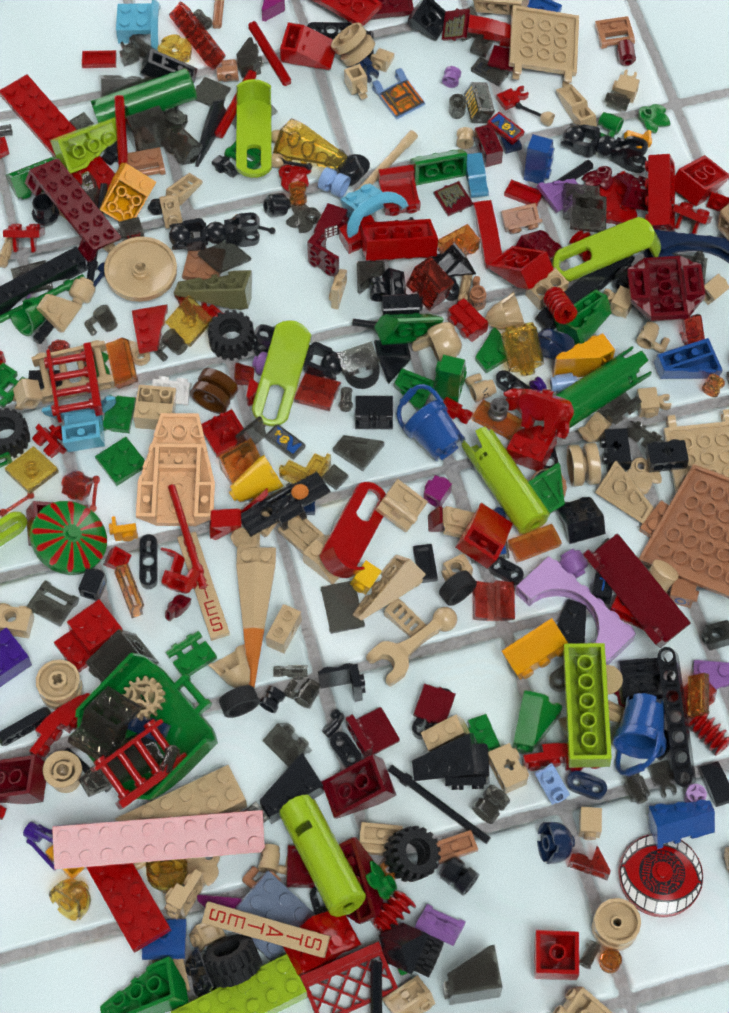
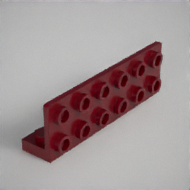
M59 159L29 170L25 184L35 196L41 194L43 189L82 238L78 250L87 262L94 260L98 249L120 240L121 236Z
M615 534L595 552L588 549L583 553L584 557L601 574L642 625L645 633L659 648H662L691 624L619 534Z

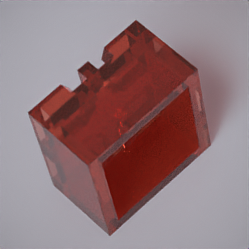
M431 256L414 267L406 283V286L413 293L417 292L419 294V299H423L422 304L429 311L445 301L454 285V281Z

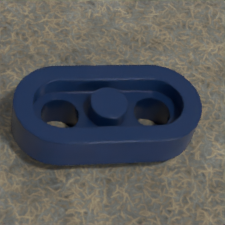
M573 771L568 775L567 787L570 791L594 800H600L606 795L607 784L603 779L581 771ZM579 781L580 785L576 786L573 784V782ZM593 788H598L600 792L595 793Z

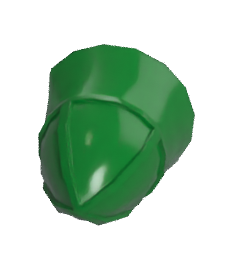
M41 298L25 299L22 301V308L9 314L15 328L25 336H31L46 320L36 309L42 300Z

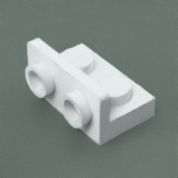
M158 376V379H153L152 386L176 388V404L189 405L192 383L188 382V379L177 378V381H170V377Z

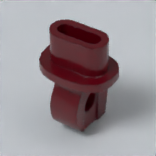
M183 595L175 596L173 601L168 603L167 610L165 611L166 620L171 621L173 618L181 616L191 605L192 599Z

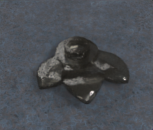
M293 204L291 209L294 215L286 220V224L292 228H298L299 233H306L313 228L314 224L318 223L321 214L316 208H309L306 204Z

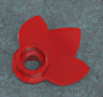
M282 166L279 169V177L282 179L281 185L283 189L291 192L294 186L308 187L307 175L312 171L307 170L305 167Z

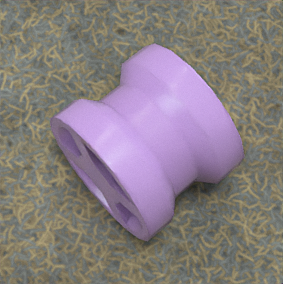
M692 784L687 788L684 801L687 803L705 800L707 791L700 784Z

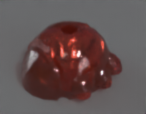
M59 339L51 342V345L48 346L50 352L70 348V344L67 341Z

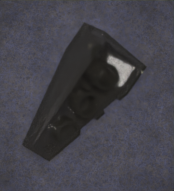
M99 75L100 97L158 77H145V79H141L138 76L124 78L121 75Z
M138 734L120 740L104 757H108ZM142 737L140 740L159 765L164 756L155 741ZM134 744L124 751L140 775L152 771ZM117 756L107 763L121 784L133 779ZM90 768L79 778V782L88 797L113 787L101 769L92 772Z

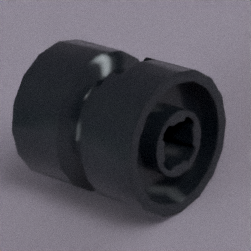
M455 856L447 864L440 878L448 885L453 884L454 889L464 896L475 884L480 874L471 867L466 868V863Z

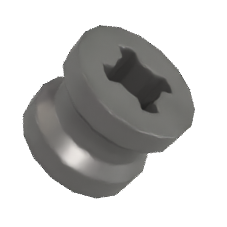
M503 398L493 399L490 403L489 417L496 422L505 420L509 409L508 402Z

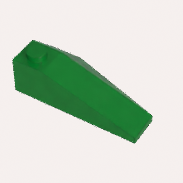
M167 957L150 964L146 968V972L130 981L131 984L123 991L119 990L100 1006L101 1013L169 1012L189 1003L186 983L172 958Z

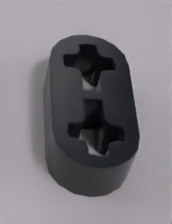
M498 557L489 567V572L493 576L511 585H518L523 580L524 573L522 568L502 557ZM501 564V568L494 569V565ZM515 572L518 573V577H511V575Z

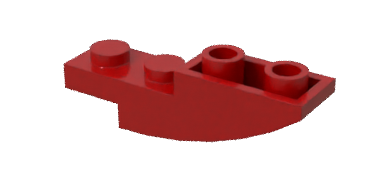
M89 693L66 702L42 721L35 730L39 738L29 750L31 755L44 758L49 753L52 743L60 739L63 733L62 730L70 734L73 729L77 728L78 718L75 717L76 709L90 695Z
M568 743L542 744L540 753L523 755L522 764L530 771L538 770L553 763L554 767H558L563 763L565 771L571 770V772L587 768H569Z

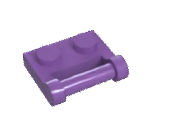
M427 904L415 928L454 946L466 921L452 918Z

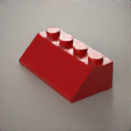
M670 154L648 155V161L645 162V169L648 172V178L645 179V187L648 189V196L645 197L648 214L645 215V220L652 225L653 229L668 232L675 231V212L672 211L675 206V162Z
M431 219L360 223L362 251L366 260L377 261L437 256L438 236Z

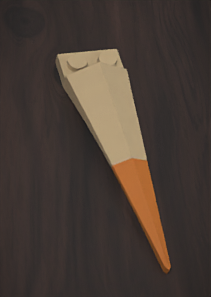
M237 547L236 566L245 651L250 668L249 685L255 688L265 623L276 570V548Z

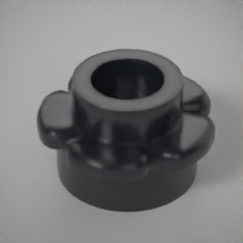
M152 199L147 207L148 210L154 215L162 214L160 200Z

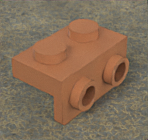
M536 203L500 212L506 233L516 234L522 232L521 229L523 228L533 230L539 228L538 225L543 222L542 218H539Z

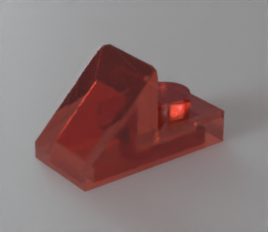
M700 314L692 315L688 319H681L683 332H680V336L684 345L705 339Z
M596 846L592 860L588 859L584 854L572 853L568 864L570 868L607 881L611 872L598 846Z

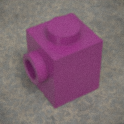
M435 475L425 485L424 499L428 501V504L436 508L443 506L451 494L452 483L445 477Z

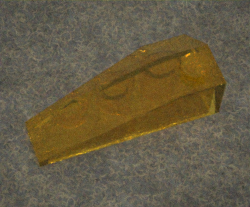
M293 118L280 129L273 153L282 155L286 161L299 160L303 164L311 162L316 163L317 166L334 169L347 159L346 154L307 125Z

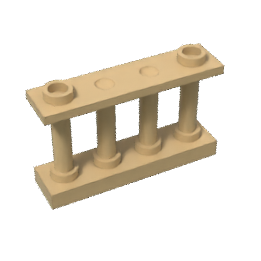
M92 341L91 346L99 372L97 377L99 391L115 388L113 375L106 374L101 353L107 351L105 341ZM84 345L51 352L52 358L81 353V351H84ZM38 353L31 357L34 367L40 366L44 388L41 390L42 404L54 402L49 372L44 363L47 353ZM83 360L77 361L78 369H84L85 362ZM66 363L59 364L60 373L68 372ZM85 376L80 377L81 380L75 383H71L69 379L62 380L63 384L58 386L57 390L86 385L89 382V378H85ZM88 392L59 397V400L85 395Z

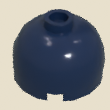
M543 822L540 825L538 834H541V841H537V846L542 861L547 862V864H557L566 860L575 846V838L564 824L558 822Z

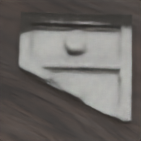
M343 435L333 447V452L361 471H364L384 447V442Z

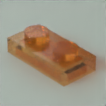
M700 673L688 676V715L696 717L709 714V674Z

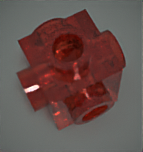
M72 471L63 477L61 493L67 495L70 499L82 501L90 496L94 479L84 475L81 471Z

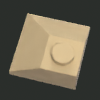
M328 534L315 539L303 552V562L333 585L340 577L331 574L325 568L320 558V553L330 536Z

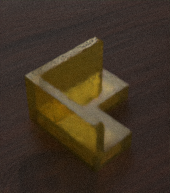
M315 453L306 467L288 460L285 466L280 465L279 467L280 478L295 484L317 471L323 479L331 466V455L327 453L325 457H322Z

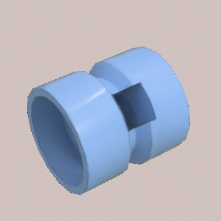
M326 167L319 178L318 188L326 192L331 191L332 195L342 198L348 190L350 177L342 173L337 174L336 170Z

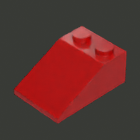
M704 155L677 171L675 175V192L685 197L690 204L698 206L710 197L711 192H716L729 180V173Z
M511 246L487 264L490 270L517 288L526 290L534 288L536 283L547 278L548 274L554 270L547 251Z

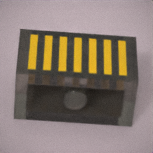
M471 82L464 93L471 123L487 124V121L490 120L495 112L488 83Z

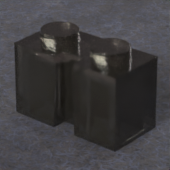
M181 125L169 126L160 143L166 148L167 152L175 154L174 157L182 165L195 163L203 147Z

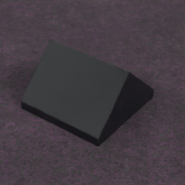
M401 923L380 934L379 939L387 963L412 975L429 934L405 923Z

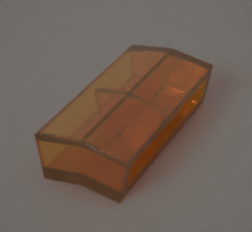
M121 337L106 343L115 386L120 389L138 382L129 340Z
M483 399L474 412L472 421L489 430L492 429L495 433L511 441L513 435L522 429V419L507 412L505 420L500 422L493 421L488 415L490 403Z
M553 524L508 540V547L516 563L556 549L562 544Z
M129 565L117 566L114 573L131 618L143 615L144 603ZM124 576H126L129 586L126 585ZM131 595L134 596L137 605H134Z

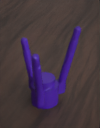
M30 822L23 831V836L27 838L26 843L32 846L54 870L53 862L35 843H39L42 839L53 843V838L45 834L52 835V830L45 828L41 824L37 825L34 822Z

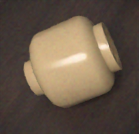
M84 277L75 279L69 290V295L73 298L72 302L81 305L83 303H90L96 291L94 283Z

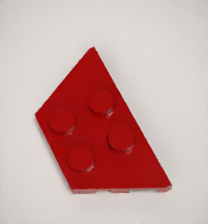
M615 175L612 177L614 180L612 186L608 190H604L601 186L594 189V196L601 222L618 225L637 218L638 215L635 208L626 207L621 204L628 187Z

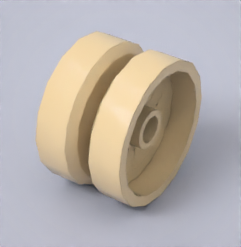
M357 22L342 30L332 41L331 47L336 54L340 55V59L346 66H353L370 54L374 49L375 41L370 35L366 34V29L363 25Z
M586 443L583 449L578 444L567 446V469L572 487L583 486L585 479L589 485L600 484L601 464L596 443Z
M62 659L52 660L44 664L37 673V690L43 703L50 709L56 710L66 702L83 694V683L77 668L69 661Z
M614 898L603 902L596 910L591 926L594 939L601 947L609 951L616 952L627 949L633 944L640 932V913L633 904L624 899Z

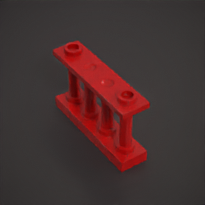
M91 342L83 343L84 351L73 355L52 358L50 349L46 350L47 357L44 358L46 369L49 368L54 405H51L53 417L57 416L58 423L62 422L61 413L87 408L94 409L96 416L103 415ZM82 360L87 364L84 369L57 374L54 371V365ZM83 376L85 378L89 377V382L86 385L57 390L56 381ZM85 392L92 395L89 401L61 406L59 404V397Z
M152 719L144 725L145 730L108 757L105 758L103 755L93 762L95 766L91 768V771L95 772L101 769L118 793L117 797L119 800L115 804L119 810L124 809L167 777L187 756L186 753L180 755L175 753L157 727L163 723L162 719L156 722ZM149 732L168 757L169 763L164 767L157 764L140 740ZM133 744L152 770V776L148 779L141 777L124 753ZM116 756L135 781L134 785L136 787L130 792L128 789L125 790L107 764Z

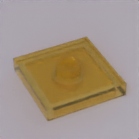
M188 295L165 323L177 335L181 336L180 338L187 346L191 347L208 328L209 322H212V317L192 296Z
M34 446L4 468L5 472L28 494H31L59 473L58 468Z

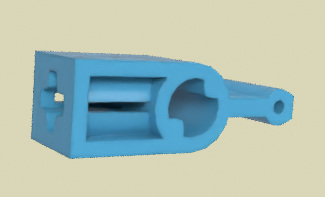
M482 153L467 154L466 178L471 198L489 196Z

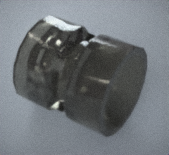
M489 785L482 794L483 798H478L472 806V810L483 821L493 824L500 816L499 811H504L510 803V799L501 789L494 785Z

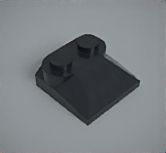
M420 0L410 14L408 24L413 30H420L436 41L443 31L445 10L434 0Z

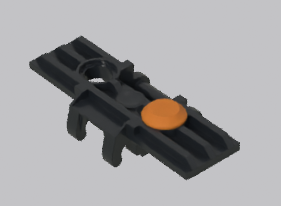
M316 471L295 484L287 483L286 487L241 513V524L250 537L277 522L280 523L282 530L285 531L289 528L288 521L298 515L302 521L307 518L303 507L331 491ZM268 512L270 516L265 517L262 513Z

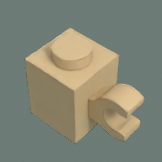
M357 64L344 69V83L351 95L358 93L361 100L368 98L366 94L368 92L367 75L362 66Z
M626 69L624 75L620 74L618 81H614L612 90L615 91L613 98L634 103L640 80L636 79L637 72H634L633 76H629Z
M620 285L618 291L614 293L610 289L605 288L604 294L608 296L609 303H611V312L615 316L626 319L633 307L630 301L629 289Z
M21 379L13 388L15 395L13 401L17 403L15 409H35L43 400L38 380Z
M656 387L637 389L635 399L639 417L652 418L658 416L659 408L663 410L671 409V403H664V401L669 400L670 395L663 394L658 396Z

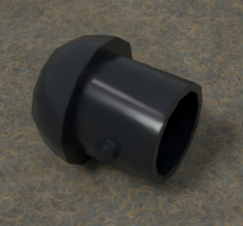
M47 194L37 195L32 202L33 211L31 214L33 220L40 224V226H51L58 219L59 209Z

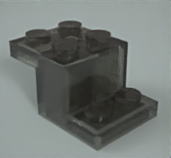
M572 183L564 184L563 219L570 220V230L597 233L606 230L607 197L599 196L600 187Z
M108 686L84 709L81 725L69 736L68 743L95 760L103 755L106 758L125 740L128 724L140 713L142 706Z

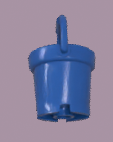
M420 384L410 388L400 399L397 407V420L409 438H415L434 460L438 462V457L443 460L459 448L456 443L459 440L462 443L466 438L447 413L448 408L439 394L431 386ZM418 389H425L432 393L437 400L422 407L404 424L401 416L402 407L408 403Z
M637 693L634 694L633 699H629V697L626 699L619 728L616 729L612 741L617 749L615 767L621 775L632 776L643 772L655 758L665 753L664 701L662 700L661 704L656 702L657 697L654 695ZM622 753L633 758L648 759L643 764L640 763L625 770H622L620 766Z

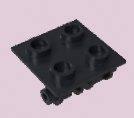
M356 396L355 429H393V396Z
M196 947L186 961L185 969L188 976L192 978L195 995L201 997L217 989V987L213 985L199 948Z

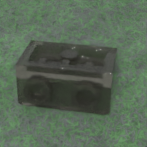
M277 723L263 739V742L289 767L301 753L305 755L310 753L312 749L305 738L299 737L295 733L296 730L289 723Z

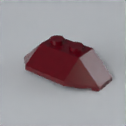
M353 837L340 843L339 846L366 895L361 907L346 915L361 925L379 916L384 899L379 896L378 890L373 889L366 880V874L372 873L370 861H373V859L359 840Z

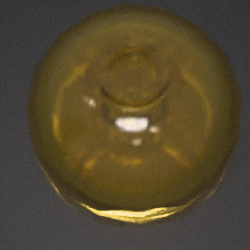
M186 859L146 862L147 881L154 889L167 893L171 887H175L176 883L181 886L184 884L188 874Z
M64 879L49 891V898L52 904L56 902L59 906L57 910L72 921L81 920L90 908L91 895L89 887L83 881Z

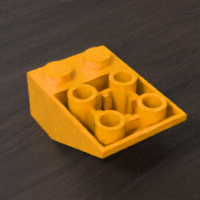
M121 163L99 210L131 228L156 181L127 163Z
M603 333L598 336L594 335L588 341L576 344L571 350L557 355L553 377L554 375L571 372L573 376L584 377L614 358L615 348Z

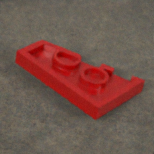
M168 304L132 310L139 354L158 351L162 336L161 331L165 324V316L168 313Z

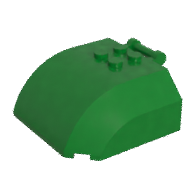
M130 653L76 709L75 717L78 720L74 739L94 762L103 755L105 758L137 736V733L126 729L131 716L124 711L125 708L121 705V702L125 701L121 695L126 694L124 687L129 688L131 686L129 681L136 683V677H139L141 681L144 676H147L149 680L154 678L157 683L159 682L162 685L161 689L165 691V695L162 697L166 701L160 703L163 709L156 710L158 715L151 714L150 717L157 720L162 719L164 723L171 725L166 741L175 753L179 755L186 753L187 756L167 777L137 798L152 800L181 781L218 744L214 729L201 715L212 706V702L209 699H205L193 685L188 674H184L174 683L163 669L146 656ZM182 687H185L199 703L196 708L180 690ZM141 694L142 700L146 703L145 697ZM146 737L140 739L158 765L164 767L169 763L167 755L157 742ZM134 744L127 748L124 753L141 777L148 779L152 776L151 768ZM117 756L107 763L125 790L128 789L130 792L136 787L134 785L135 781Z

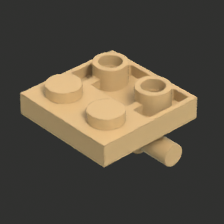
M397 479L375 510L406 533L412 524L417 521V517L428 501Z

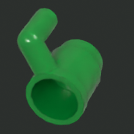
M606 112L602 113L598 121V125L608 130L609 133L607 135L612 137L620 132L624 123L623 118Z

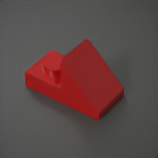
M241 509L211 510L210 539L218 540L242 527Z

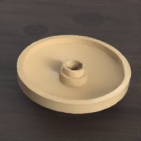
M134 237L122 241L109 252L104 264V273L108 286L115 294L126 300L142 302L158 298L171 288L177 276V263L172 250L163 242L150 237Z

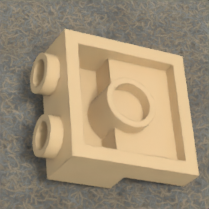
M196 869L192 874L189 873L187 875L184 887L176 883L175 887H171L165 896V899H167L166 906L164 907L167 910L166 914L173 919L186 918L197 900V895H200L206 885L203 873Z
M584 987L570 988L565 995L567 1000L564 1005H559L553 1012L612 1013Z

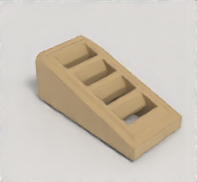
M188 173L166 189V196L177 193L180 206L202 185L203 181Z
M399 598L391 602L384 610V616L409 637L417 634L427 626ZM404 613L405 615L399 619L398 617ZM409 618L412 619L407 625L404 624ZM416 623L418 626L411 631L410 628Z

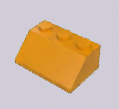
M553 618L503 649L502 653L519 680H521L522 678L527 679L532 676L539 667H546L554 657L562 656L564 644H568Z

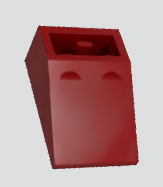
M288 22L280 47L281 62L331 70L335 57V51L331 47L333 40L305 25Z
M481 502L455 548L488 569L497 560L505 546L513 523Z

